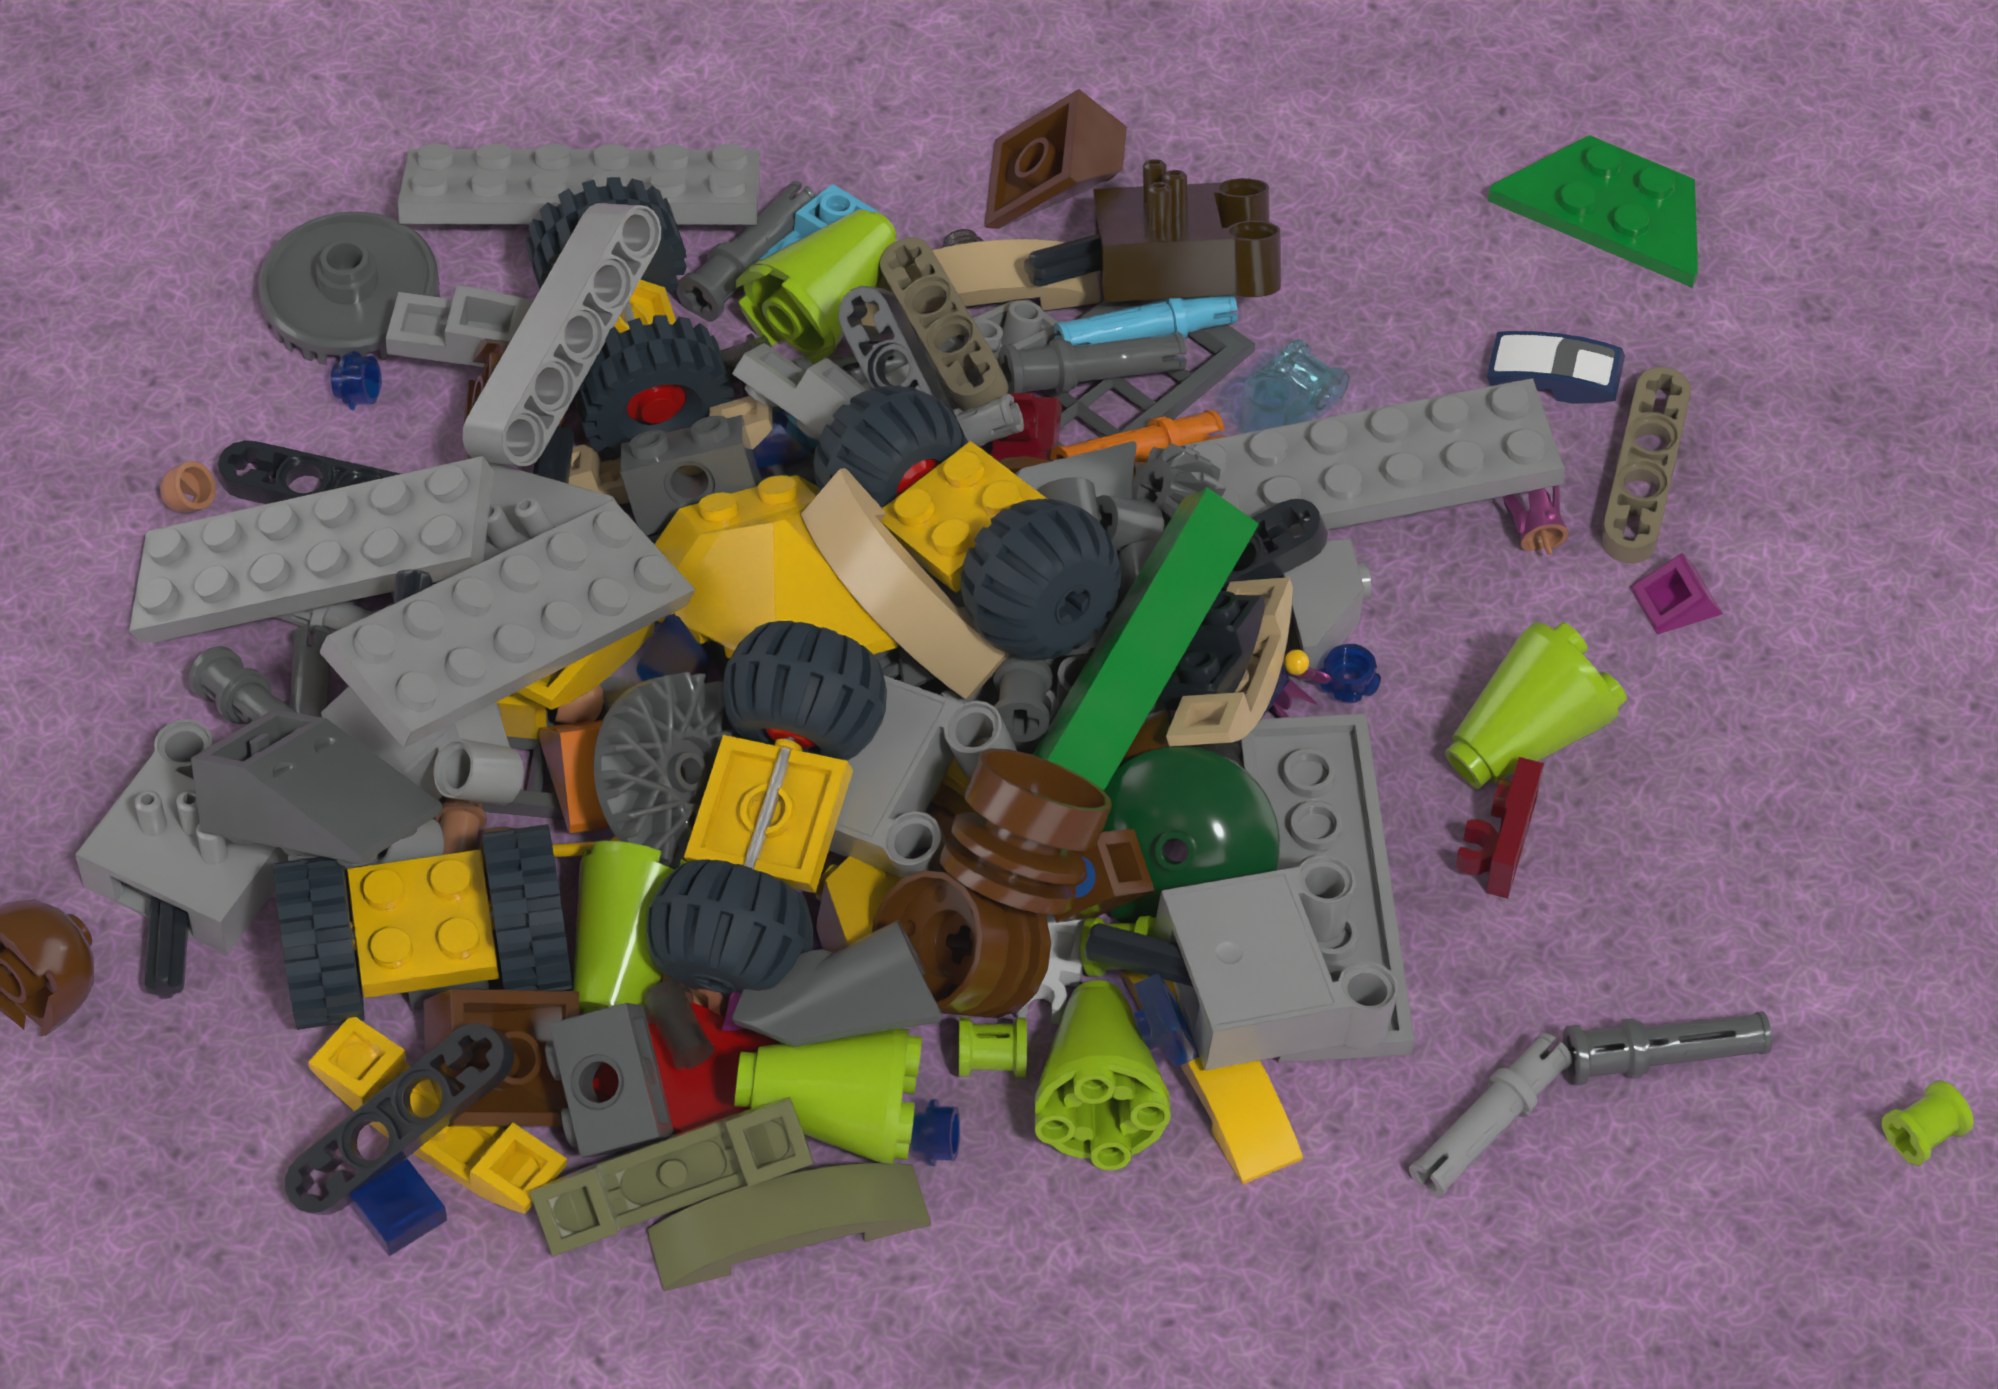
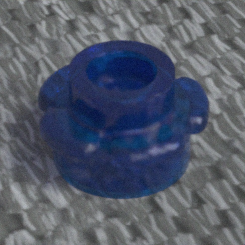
M356 350L344 354L340 363H335L331 371V388L334 396L337 399H342L343 403L348 405L350 410H355L356 405L375 404L377 402L382 387L381 369L377 359L372 355L361 356Z
M1342 644L1333 648L1324 660V668L1319 670L1332 678L1331 681L1328 683L1319 682L1325 692H1332L1336 700L1344 703H1357L1362 699V696L1368 697L1375 694L1380 686L1381 676L1376 673L1377 664L1375 657L1367 648L1357 644ZM1352 674L1355 679H1346L1344 675Z
M931 1099L925 1112L914 1113L911 1135L912 1150L914 1153H923L924 1160L929 1166L935 1167L937 1160L955 1161L960 1144V1114L958 1107L940 1106L938 1099Z

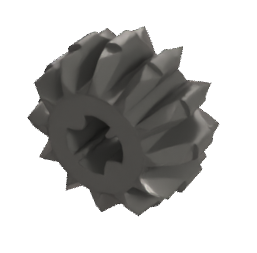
M1172 443L1165 449L1153 447L1149 453L1147 463L1136 462V475L1132 481V499L1155 503L1162 512L1164 530L1183 498L1207 487L1221 497L1226 490L1218 482L1221 469L1213 465L1211 460L1201 456L1199 452L1183 445L1179 447Z

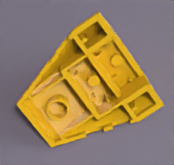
M799 475L769 477L761 481L756 487L731 494L724 492L713 493L702 498L697 504L679 508L654 544L696 589L687 606L657 621L664 625L673 619L685 625L688 638L700 644L708 641V638L724 646L725 656L729 659L738 644L756 627L775 621L804 622L837 631L840 635H846L854 639L873 654L898 647V643L851 594L815 544L801 513L819 494L816 485Z

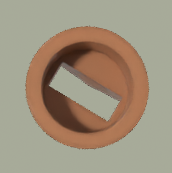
M188 461L171 468L164 475L160 484L161 497L166 506L176 513H193L208 507L213 502L216 494L215 480L206 466L196 461ZM184 494L194 496L193 500L189 501Z
M600 685L569 704L558 707L555 722L573 724L595 720L599 716L604 703L603 690Z

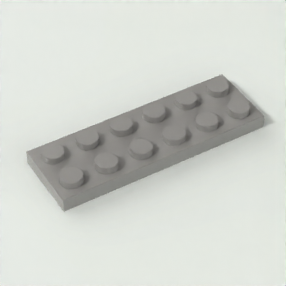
M428 144L419 149H409L398 199L399 224H531L533 219L542 220L540 209L547 202L555 206L559 205L561 202L558 194L568 188L575 195L584 191L583 182L595 180L596 186L602 187L606 186L607 177H620L622 185L626 187L633 178L643 181L646 190L652 185L660 190L663 199L667 198L677 225H757L760 150H746L744 147L734 144L720 145L714 149H687L677 144L661 145L655 149H628L619 144H606L596 149H569L561 144H547L537 149H511L503 144H487L478 149H452L444 144Z
M1533 378L1183 445L1199 452L1201 456L1211 460L1213 465L1221 469L1218 482L1226 488L1222 498L1250 518L1283 501L1305 499L1312 502L1319 510L1327 530L1564 484V465ZM1299 523L1289 528L1292 536L1305 533ZM1267 537V538L1263 539V542H1267V541H1271V540H1270L1269 537Z
M480 456L147 531L129 631L138 642H160L395 591L396 574L401 570L411 569L428 572L433 580L432 583L452 577L483 562L494 470L486 459Z
M612 500L327 635L319 653L399 744L405 748L687 606L696 589L622 508Z
M1363 713L1260 719L1255 728L1247 736L1239 740L1238 744L1241 767L1248 771L1262 787L1276 815L1280 835V856L1277 870L1299 867L1307 858L1316 855H1330L1340 858L1347 863L1355 874L1356 885L1343 932L1335 939L1327 942H1317L1332 981H1338L1341 972L1348 965L1358 961H1372L1389 969L1397 979L1399 988L1386 1038L1379 1045L1369 1049H1354L1340 1045L1278 1057L1279 1062L1412 1055L1414 1034L1367 715Z

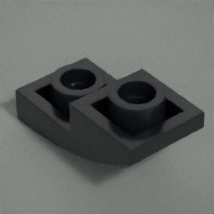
M1230 591L1219 592L1188 645L1185 654L1180 659L1161 692L1167 710H1177L1182 696L1235 693L1244 676L1257 642L1266 606L1263 595H1235Z

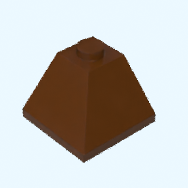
M1077 89L996 138L984 226L993 229L1002 228L1086 192L1101 182L1111 180L1118 172L1123 170L1127 126L1080 89Z
M449 989L424 1000L425 1055L454 1031L466 1024L480 1023L500 1030L509 1038L514 1048V1063L508 1076L498 1086L448 1125L449 1127H509L513 1122L519 1127L563 1128L562 1109L568 1107L562 1080L556 1081L551 1074L546 1058L545 1046L546 1042L552 1040L548 1024L579 1016V991ZM473 1041L469 1046L472 1050L473 1058L459 1070L447 1067L446 1063L441 1066V1069L456 1081L460 1092L465 1088V1085L455 1077L471 1066L486 1070L490 1066L486 1054L493 1048L492 1044L484 1045ZM430 1079L441 1105L442 1090L434 1079Z

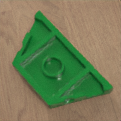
M1588 135L1495 182L1489 189L1488 202L1691 288L1696 283L1698 275V246L1694 178Z

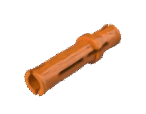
M1211 409L1174 420L1166 418V416L1152 418L1145 427L1067 446H1057L1052 449L1050 459L1059 460L1134 441L1137 445L1134 460L1135 467L1136 462L1147 463L1149 453L1153 447L1165 449L1171 443L1181 446L1223 438L1225 436L1222 434L1210 437L1209 433L1223 431L1225 428L1222 418L1216 411Z

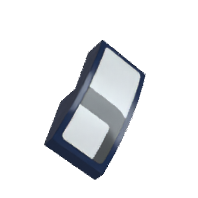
M1540 331L1497 332L1487 378L1490 386L1533 378L1537 390L1551 389L1556 401L1571 404L1616 401L1625 354L1621 347L1580 336Z

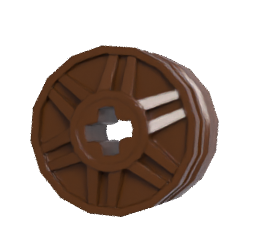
M990 748L981 751L965 790V800L976 812L966 811L955 816L952 824V834L954 837L946 839L940 854V864L949 875L968 888L1014 908L1039 914L1056 915L1070 911L1076 897V886L1074 884L1083 880L1086 872V862L1076 851H1087L1096 847L1112 808L1110 797L1100 787L1085 777L1043 758L1010 749Z
M923 870L902 878L884 896L873 920L872 933L896 920L900 922L926 972L923 977L943 1014L998 1019L1015 1013L1037 994L1048 971L1051 937L1045 914L1017 909L992 900L968 888L949 875V873Z

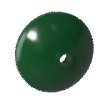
M1166 746L1152 749L1128 760L1116 769L1104 790L1111 799L1112 808L1102 832L1134 828L1155 889L1154 892L1109 911L1121 923H1136L1141 916L1156 918L1160 895L1163 890L1277 871L1280 856V835L1272 804L1253 776L1238 763L1222 754L1194 746ZM1172 838L1182 840L1188 848L1187 858L1183 861L1169 859L1164 851L1167 840Z

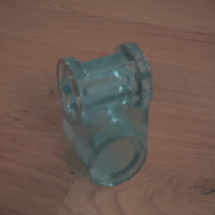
M1302 339L1294 340L1277 357L1257 372L1251 374L1245 381L1239 422L1241 434L1311 421L1315 417L1322 416L1342 399L1350 381L1349 374L1340 367L1332 369L1311 354V346Z

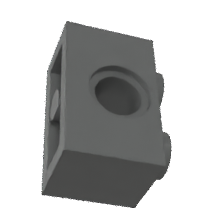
M718 415L709 416L698 420L689 428L668 433L661 430L646 431L635 436L630 442L621 443L620 472L637 526L645 535L664 531L679 508L697 504L707 495L720 492L731 494L756 487L761 482L742 415L730 418ZM684 465H695L702 468L703 471L697 475L687 476L679 473L676 469Z
M624 1003L548 1024L552 1040L546 1042L545 1046L548 1066L556 1081L562 1080L568 1107L562 1109L563 1128L569 1144L573 1148H579L581 1158L600 1157L650 1144L675 1135L643 1005ZM608 1063L615 1069L619 1085L615 1095L605 1102L595 1093L593 1078L598 1068Z

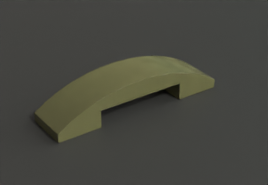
M789 1097L638 1147L530 1190L529 1193L554 1257L618 1234L620 1229L744 1185L750 1187L814 1164V1160L792 1099Z
M862 1163L806 1170L775 1177L750 1187L748 1185L688 1207L647 1229L663 1290L668 1291L731 1275L732 1264L858 1233L863 1234L864 1241L866 1242L931 1226V1220L912 1164Z

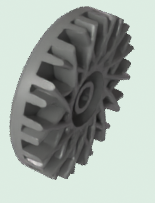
M360 211L338 212L317 217L287 233L275 244L265 258L258 282L263 316L265 317L268 329L273 327L276 340L279 343L285 342L286 349L290 352L294 350L296 345L301 347L304 359L312 361L318 356L319 364L327 365V355H339L342 367H350L354 358L359 366L367 365L366 353L380 350L382 361L389 358L386 348V335L398 292L441 298L436 259L431 248L420 234L406 224H399V221L393 218Z
M690 672L670 674L649 679L631 687L616 700L606 714L595 746V787L601 809L612 831L620 841L648 846L662 851L658 863L672 869L679 867L681 859L686 861L684 855L723 735L745 739L731 726L726 715L723 700V682L717 681L705 684L706 674L690 675Z

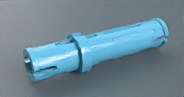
M1234 295L1161 299L1158 302L1133 308L1112 311L1078 320L1057 322L1054 325V332L1056 334L1061 333V336H1054V338L1070 341L1073 346L1166 335L1172 332H1180L1183 338L1186 339L1189 332L1237 323L1238 315L1236 312L1230 313V311L1238 310Z

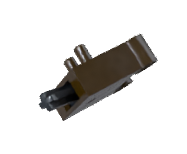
M1151 159L1143 164V186L1093 189L1095 235L1032 251L1029 254V258L1024 261V270L1028 274L1030 283L1039 287L1099 271L1104 302L1226 295L1263 297L1275 294L1281 289V229L1277 225L1270 223L1269 185L1266 182L1251 178H1237L1218 183L1187 184L1186 173L1181 170L1167 171V164L1164 161Z

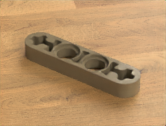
M907 237L895 241L888 246L881 256V271L957 406L962 411H966L1006 395L1008 383L996 357L930 245L923 239ZM912 264L918 268L922 276L913 283L905 270L907 266ZM934 297L946 298L943 306L937 311L930 314L918 313L919 308L927 300ZM965 335L969 337L966 344L957 351L948 353L940 351L943 344L954 336ZM974 367L983 381L977 387H973L969 383L965 372L970 371Z
M1669 367L1648 369L1640 375L1635 388L1601 535L1602 546L1605 552L1613 559L1622 563L1635 564L1647 560L1653 555L1659 538L1691 395V385L1688 379L1679 371ZM1658 390L1669 391L1664 415L1653 412ZM1646 434L1655 435L1662 438L1668 446L1663 450L1649 451L1639 446L1635 439ZM1635 480L1645 481L1654 486L1657 493L1646 498L1637 497L1629 493L1625 485ZM1629 514L1641 516L1635 541L1623 539Z

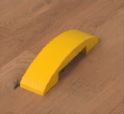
M1129 970L1121 972L1123 980L1151 1027L1157 1025L1212 1120L1211 1132L1241 1184L1243 1185L1303 1160L1301 1149L1288 1117L1261 1061L1205 1070L1173 982Z
M357 1017L348 1018L309 1061V1069L354 1111L411 1067L406 1063L405 1050ZM430 1079L419 1082L412 1090L410 1096L412 1110L420 1118L429 1117L440 1108ZM513 1122L506 1130L502 1127L446 1126L413 1153L480 1197L522 1214H526L533 1205L529 1191L555 1180L567 1166V1158ZM369 1123L376 1130H378L384 1136L389 1138L387 1129L382 1123Z

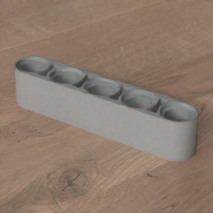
M596 203L590 206L582 215L466 418L462 440L465 450L470 457L483 456L488 463L529 466L542 455L603 347L609 330L616 324L658 249L661 241V225L659 218L652 209L641 205Z

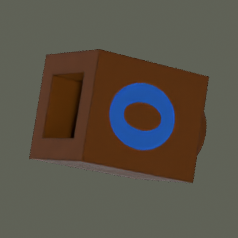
M1134 828L1102 832L1096 847L1087 851H1076L1086 862L1085 875L1083 880L1074 884L1076 886V897L1071 910L1061 915H1053L1056 923L1095 918L1155 891Z

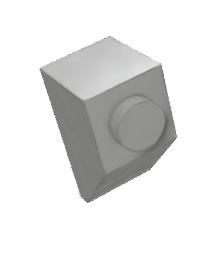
M1351 538L1327 541L1321 553L1316 557L1277 577H1290L1293 586L1288 632L1291 651L1301 650L1305 652L1309 658V667L1318 671L1322 669L1360 622L1362 601L1371 598L1372 587L1369 568L1366 562L1357 563ZM1299 678V681H1300V682L1311 680V679H1301V678Z

